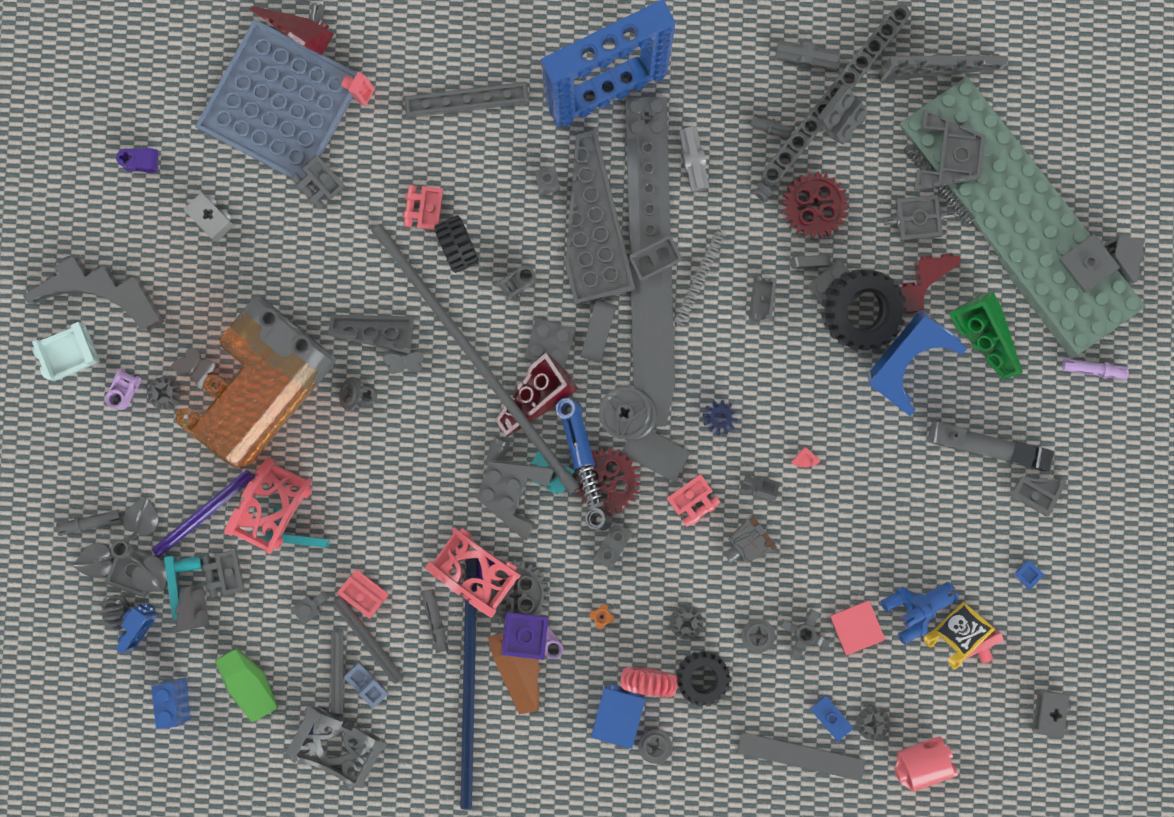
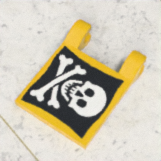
M962 602L934 630L926 634L923 640L928 647H933L941 637L956 651L955 654L948 658V663L950 667L957 669L964 659L995 629L966 603Z

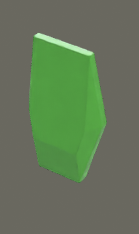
M235 648L215 660L227 693L251 722L278 709V704L264 671L242 651Z

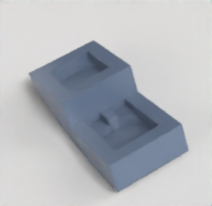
M359 661L343 676L358 691V695L373 709L388 695L386 689Z

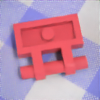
M409 185L408 193L405 194L407 203L406 210L403 211L404 227L411 228L412 221L418 220V228L434 230V225L440 223L443 188L422 186L421 194H416L417 186ZM417 201L420 202L419 213L414 212V205Z
M701 474L666 498L678 515L684 511L687 512L689 516L682 520L686 527L692 523L696 524L699 522V518L708 512H713L715 507L721 503L717 497L710 501L706 497L712 492V489ZM701 500L704 505L694 512L691 506Z

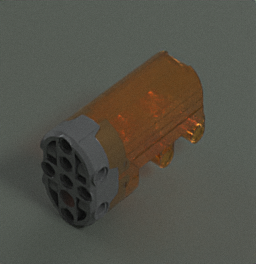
M259 294L253 297L219 338L220 346L240 362L243 367L232 380L218 375H208L204 379V389L215 398L205 412L181 408L175 415V420L179 426L233 468L242 469L253 463L337 360L308 333L288 319ZM218 379L214 385L215 390L213 391V389L211 388L212 381ZM190 412L187 418L188 423L186 424L184 422V415Z

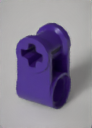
M125 148L118 151L116 155V161L126 171L158 172L159 150Z

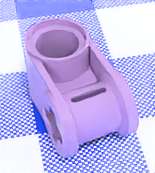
M119 369L106 394V404L116 410L126 409L141 383V377H134L125 373L124 369ZM120 395L121 402L115 405L114 398Z

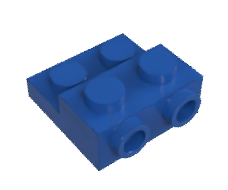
M146 602L143 605L138 604L136 608L129 609L122 618L124 622L121 627L126 629L127 632L124 631L118 638L117 642L119 644L115 648L116 650L126 653L136 649L159 615L155 612V608Z

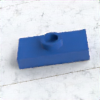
M826 695L810 708L838 742L854 729Z

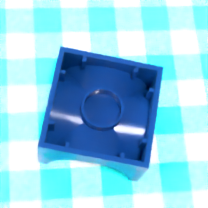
M920 309L867 373L869 385L911 416L916 409L910 404L912 398L903 388L904 372L910 361L919 353L931 348H947L962 355L967 350V347L961 343L957 336Z

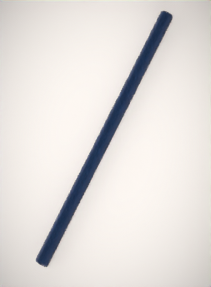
M478 558L466 559L465 581L477 578ZM477 583L472 585L473 592L477 591ZM466 599L460 808L463 810L472 808L476 607L471 605Z

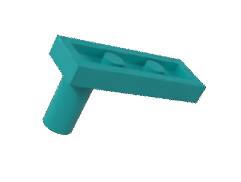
M273 507V514L282 508ZM282 519L275 522L277 526H279ZM273 531L266 532L263 540L270 541ZM285 533L282 535V538H284L283 543L324 548L330 545L329 538Z
M176 556L164 557L172 620H177L178 617L175 614L180 593L178 572L202 569L200 556L176 560Z

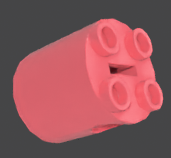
M941 736L896 752L895 774L899 782L912 792L958 776L956 767L950 761L953 758L949 746H945Z

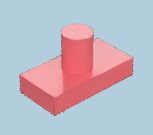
M358 72L355 78L345 76L342 81V87L348 89L356 101L366 107L375 90L367 77Z
M994 628L995 630L966 658L978 654L982 663L990 662L993 656L989 647L1004 641L1002 634Z

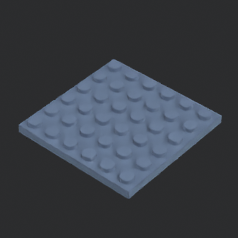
M254 19L195 127L288 177L297 173L302 179L306 174L300 168L313 156H322L353 99L348 89L342 87L344 77L355 78L357 72L304 47L292 38Z

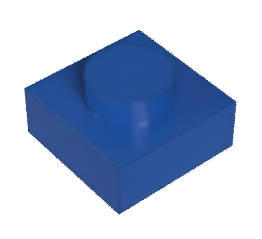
M1026 560L1013 574L1028 590H1031L1045 575L1029 560Z

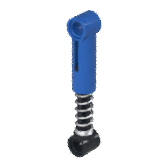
M568 398L561 399L556 405V413L561 418L574 469L580 471L579 476L582 478L580 482L583 484L582 489L585 491L584 496L587 498L586 504L589 505L585 518L586 524L594 530H607L613 523V517L606 510V507L603 506L604 504L600 500L601 495L598 493L597 480H595V473L592 471L595 462L582 418L583 407L577 401ZM571 405L572 411L570 414H567V409ZM598 515H601L602 521L598 525L597 517Z

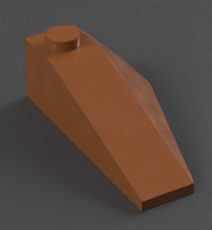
M503 631L488 636L493 659L518 713L525 714L539 711L540 686L538 684V672H540V664H538V659L501 655Z

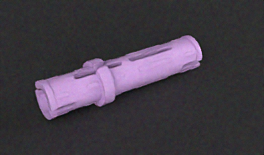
M1064 358L1062 367H1064L1062 371L1097 375L1104 379L1109 377L1126 380L1129 371H1126L1129 370L1128 367L1110 365L1108 362L1103 364Z

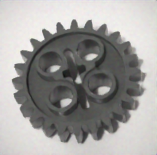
M513 560L512 564L517 567L516 572L521 575L517 579V591L521 595H517L516 613L540 616L538 611H545L542 603L546 604L549 602L544 598V596L549 595V591L543 590L548 586V583H541L545 577L544 575L537 576L540 570L537 568L532 571L533 565L531 563L525 567L523 560L520 565H517L516 560ZM499 570L496 573L497 577L502 579H507L509 577V575L502 570ZM523 578L531 580V585L528 588L520 587V581ZM492 580V584L499 587L500 581ZM513 585L503 598V600L510 601V607L507 610H502L498 605L496 613L491 618L494 620L498 617L499 625L505 621L506 612L515 613L513 611L514 599L510 595V593H513ZM492 589L490 601L488 604H490L492 599L497 594V590ZM524 599L531 600L530 608L522 609L520 607L521 601Z

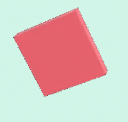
M869 600L830 615L845 655L885 640Z

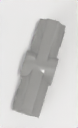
M697 127L679 130L683 149V164L688 172L691 191L699 192L709 189L705 169L706 158L703 148L701 149Z

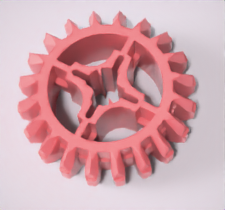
M626 667L623 669L620 679L621 687L624 690L648 696L672 697L675 695L678 687V677L676 675L647 668Z

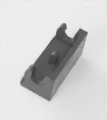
M762 276L754 278L749 320L765 322L772 320L777 278L765 279Z

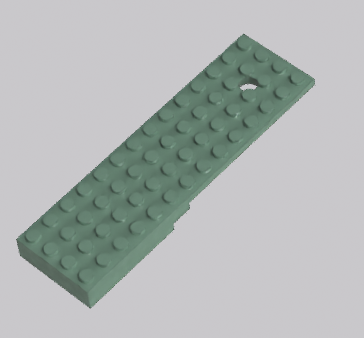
M968 76L899 124L920 154L928 161L930 167H933V171L936 170V172H939L943 132L921 130L925 109L932 111L937 116H943L959 126L963 125L986 136L981 177L945 186H949L947 189H951L950 193L954 192L953 197L957 195L955 199L960 198L957 202L962 201L960 206L965 205L963 210L967 208L965 212L970 211L968 216L973 214L970 219L976 217L972 222L998 254V260L1010 274L1008 276L1071 359L1081 354L1146 307L1118 270L1083 293L1058 259L1091 237V235Z

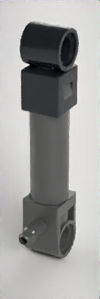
M932 421L927 440L931 444L956 450H965L1045 472H1050L1055 451L1017 441H1007Z

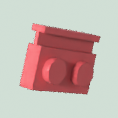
M355 569L353 574L337 592L341 598L368 619H371L389 596L388 593L357 569Z

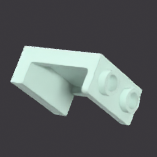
M77 322L72 324V328L40 341H32L34 346L32 351L41 363L40 371L44 378L56 381L100 363L85 324Z

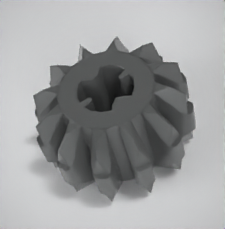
M111 595L104 598L101 605L104 626L107 630L113 631L123 629L121 627L124 622L122 618L129 610L127 599L124 595Z

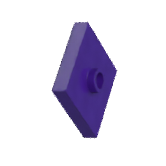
M506 612L501 655L544 660L548 617Z

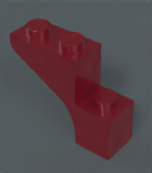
M953 253L940 255L941 258H933L932 255L920 257V260L914 263L917 285H915V282L904 283L900 287L902 290L899 292L900 295L905 296L906 302H903L902 305L907 308L906 314L917 313L920 309L924 310V296L927 288L958 266L961 262L960 256H953Z

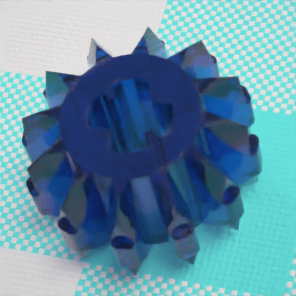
M724 400L720 401L719 407L717 402L713 401L712 406L714 410L710 406L705 407L710 414H702V417L709 418L708 421L703 422V425H712L708 432H712L716 428V435H720L722 428L723 433L726 435L728 434L726 426L731 430L735 428L730 421H738V418L731 417V415L737 413V410L729 411L732 407L731 403L725 408ZM721 412L722 416L725 417V421L723 420L721 423H718L715 415Z

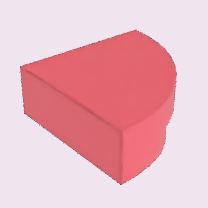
M804 447L791 463L798 467L807 468L818 464L821 460Z

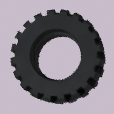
M852 270L851 272L841 274L840 279H834L831 282L833 286L827 288L824 293L827 295L826 300L822 299L821 306H825V310L821 312V317L826 320L824 326L826 330H830L829 335L833 339L838 340V343L859 350L881 348L882 344H889L892 341L891 337H896L899 334V325L903 326L905 322L902 319V314H906L907 308L903 307L902 303L906 302L904 295L899 294L902 290L900 286L894 284V279L890 276H885L882 272L872 270ZM860 290L873 292L879 303L878 317L867 329L853 327L847 313L851 298Z

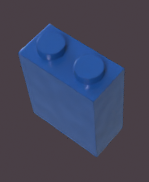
M186 677L164 680L151 686L156 729L178 727L191 719Z
M604 685L591 738L632 749L645 703V696H641L642 694L623 691L619 685Z

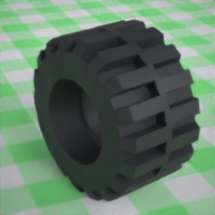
M456 215L434 225L438 241L453 272H460L479 263L478 255L461 217Z
M700 651L697 653L693 652L690 656L687 655L684 658L685 660L679 664L676 674L678 677V687L683 697L690 703L701 707L702 705L708 707L713 703H719V700L721 698L724 699L725 693L730 689L731 677L726 664L719 656L712 652ZM702 666L710 667L716 675L714 685L707 690H697L691 683L692 673Z

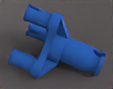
M950 582L944 583L925 595L921 593L916 594L904 587H900L895 590L894 594L881 600V606L886 612L901 604L909 612L901 616L902 621L906 620L903 624L907 629L897 634L902 644L906 645L915 638L928 634V624L930 619L935 617V613L959 600L958 593L953 595L949 593L955 589Z

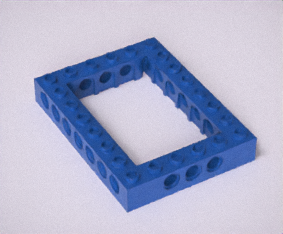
M659 0L541 58L546 106L557 127L561 125L566 127L574 122L573 119L579 116L584 118L590 115L592 110L598 107L599 109L605 108L610 104V101L616 98L621 100L629 95L628 92L634 89L639 91L645 88L648 82L653 80L657 82L666 76L676 22L665 0ZM631 32L636 37L632 40H627L624 38V34ZM611 42L615 45V48L607 50L603 45ZM640 47V57H633L604 73L574 86L575 78H585L592 73L591 70L600 67V69L605 68L612 63V60L618 57L620 59L632 54V50ZM591 52L595 57L592 60H586L583 58V55ZM629 76L632 80L629 83H623L621 78ZM605 85H611L613 90L605 92L602 88ZM592 94L595 99L589 102L584 99V96Z

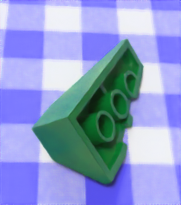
M994 291L977 296L949 313L957 331L970 340L973 344L972 347L976 351L979 350L986 357V362L1003 379L1022 374L1023 370L1003 309Z

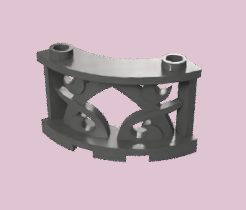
M307 705L304 711L306 716L289 748L286 747L284 752L290 756L289 759L297 764L302 762L322 769L341 779L343 785L350 789L355 787L363 788L371 768L381 750L384 751L387 742L368 730L361 731L360 728L353 727L355 723L341 716L336 718L331 716L326 710ZM327 726L332 728L330 733L320 734V731L326 733L324 729ZM340 731L344 732L343 741L349 753L336 757H327L320 739H330L335 737ZM306 738H313V741L304 743ZM351 738L357 740V743L353 744L356 748L355 750L348 743ZM303 743H304V747H305V746H308V747H309V750H308V751H305V752L300 751V749H301ZM372 749L365 761L361 756ZM355 759L363 765L357 777L352 776L348 772L349 767H353L357 771Z

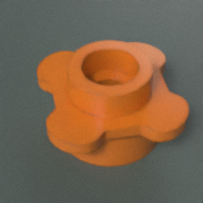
M602 604L599 609L590 612V618L594 619L598 629H603L604 625L614 621V616L609 613L606 604Z

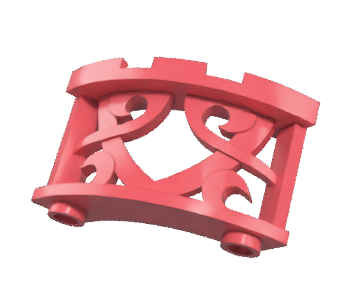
M269 457L256 471L255 479L252 482L250 481L241 495L244 500L239 503L237 509H234L224 533L230 536L235 535L271 554L274 549L278 550L284 540L282 535L291 517L302 500L309 497L313 488L310 487L312 479L308 478L306 480L275 465V460ZM267 484L271 489L264 490L262 486ZM296 487L299 490L297 492H292L290 489ZM278 491L282 502V509L269 516L261 517V506L255 499V496H269ZM288 498L293 499V501L291 502L290 506H289V499H288ZM252 507L257 509L256 518H254V513H248V510ZM282 519L279 526H277L275 522ZM262 526L264 536L267 530L273 531L270 542L257 537L258 527ZM240 527L253 528V534L241 529Z
M454 527L452 529L454 533L434 562L429 561L425 569L435 578L444 582L445 586L457 595L463 593V597L471 605L492 618L500 602L521 575L516 572L517 567L509 561L503 563L472 540L470 532L464 528L458 530ZM463 541V547L459 548L460 544ZM470 545L477 551H469ZM478 558L483 580L471 578L461 585L460 581L463 570L459 562L465 559ZM487 558L496 564L489 566ZM455 564L457 572L455 575L452 576L451 571L455 569L453 567V565ZM499 570L509 575L502 587L492 584V580H502L496 574ZM478 583L483 585L482 588L477 586L478 589L476 592L472 591L473 584ZM492 589L497 590V594L492 599L490 604H488L490 601Z

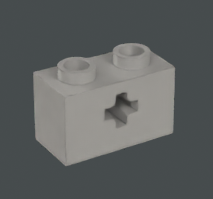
M201 192L183 210L212 240L218 242L235 226L230 221L232 216L225 209L220 211L216 206L218 202L210 194L206 196ZM209 213H212V219H209Z

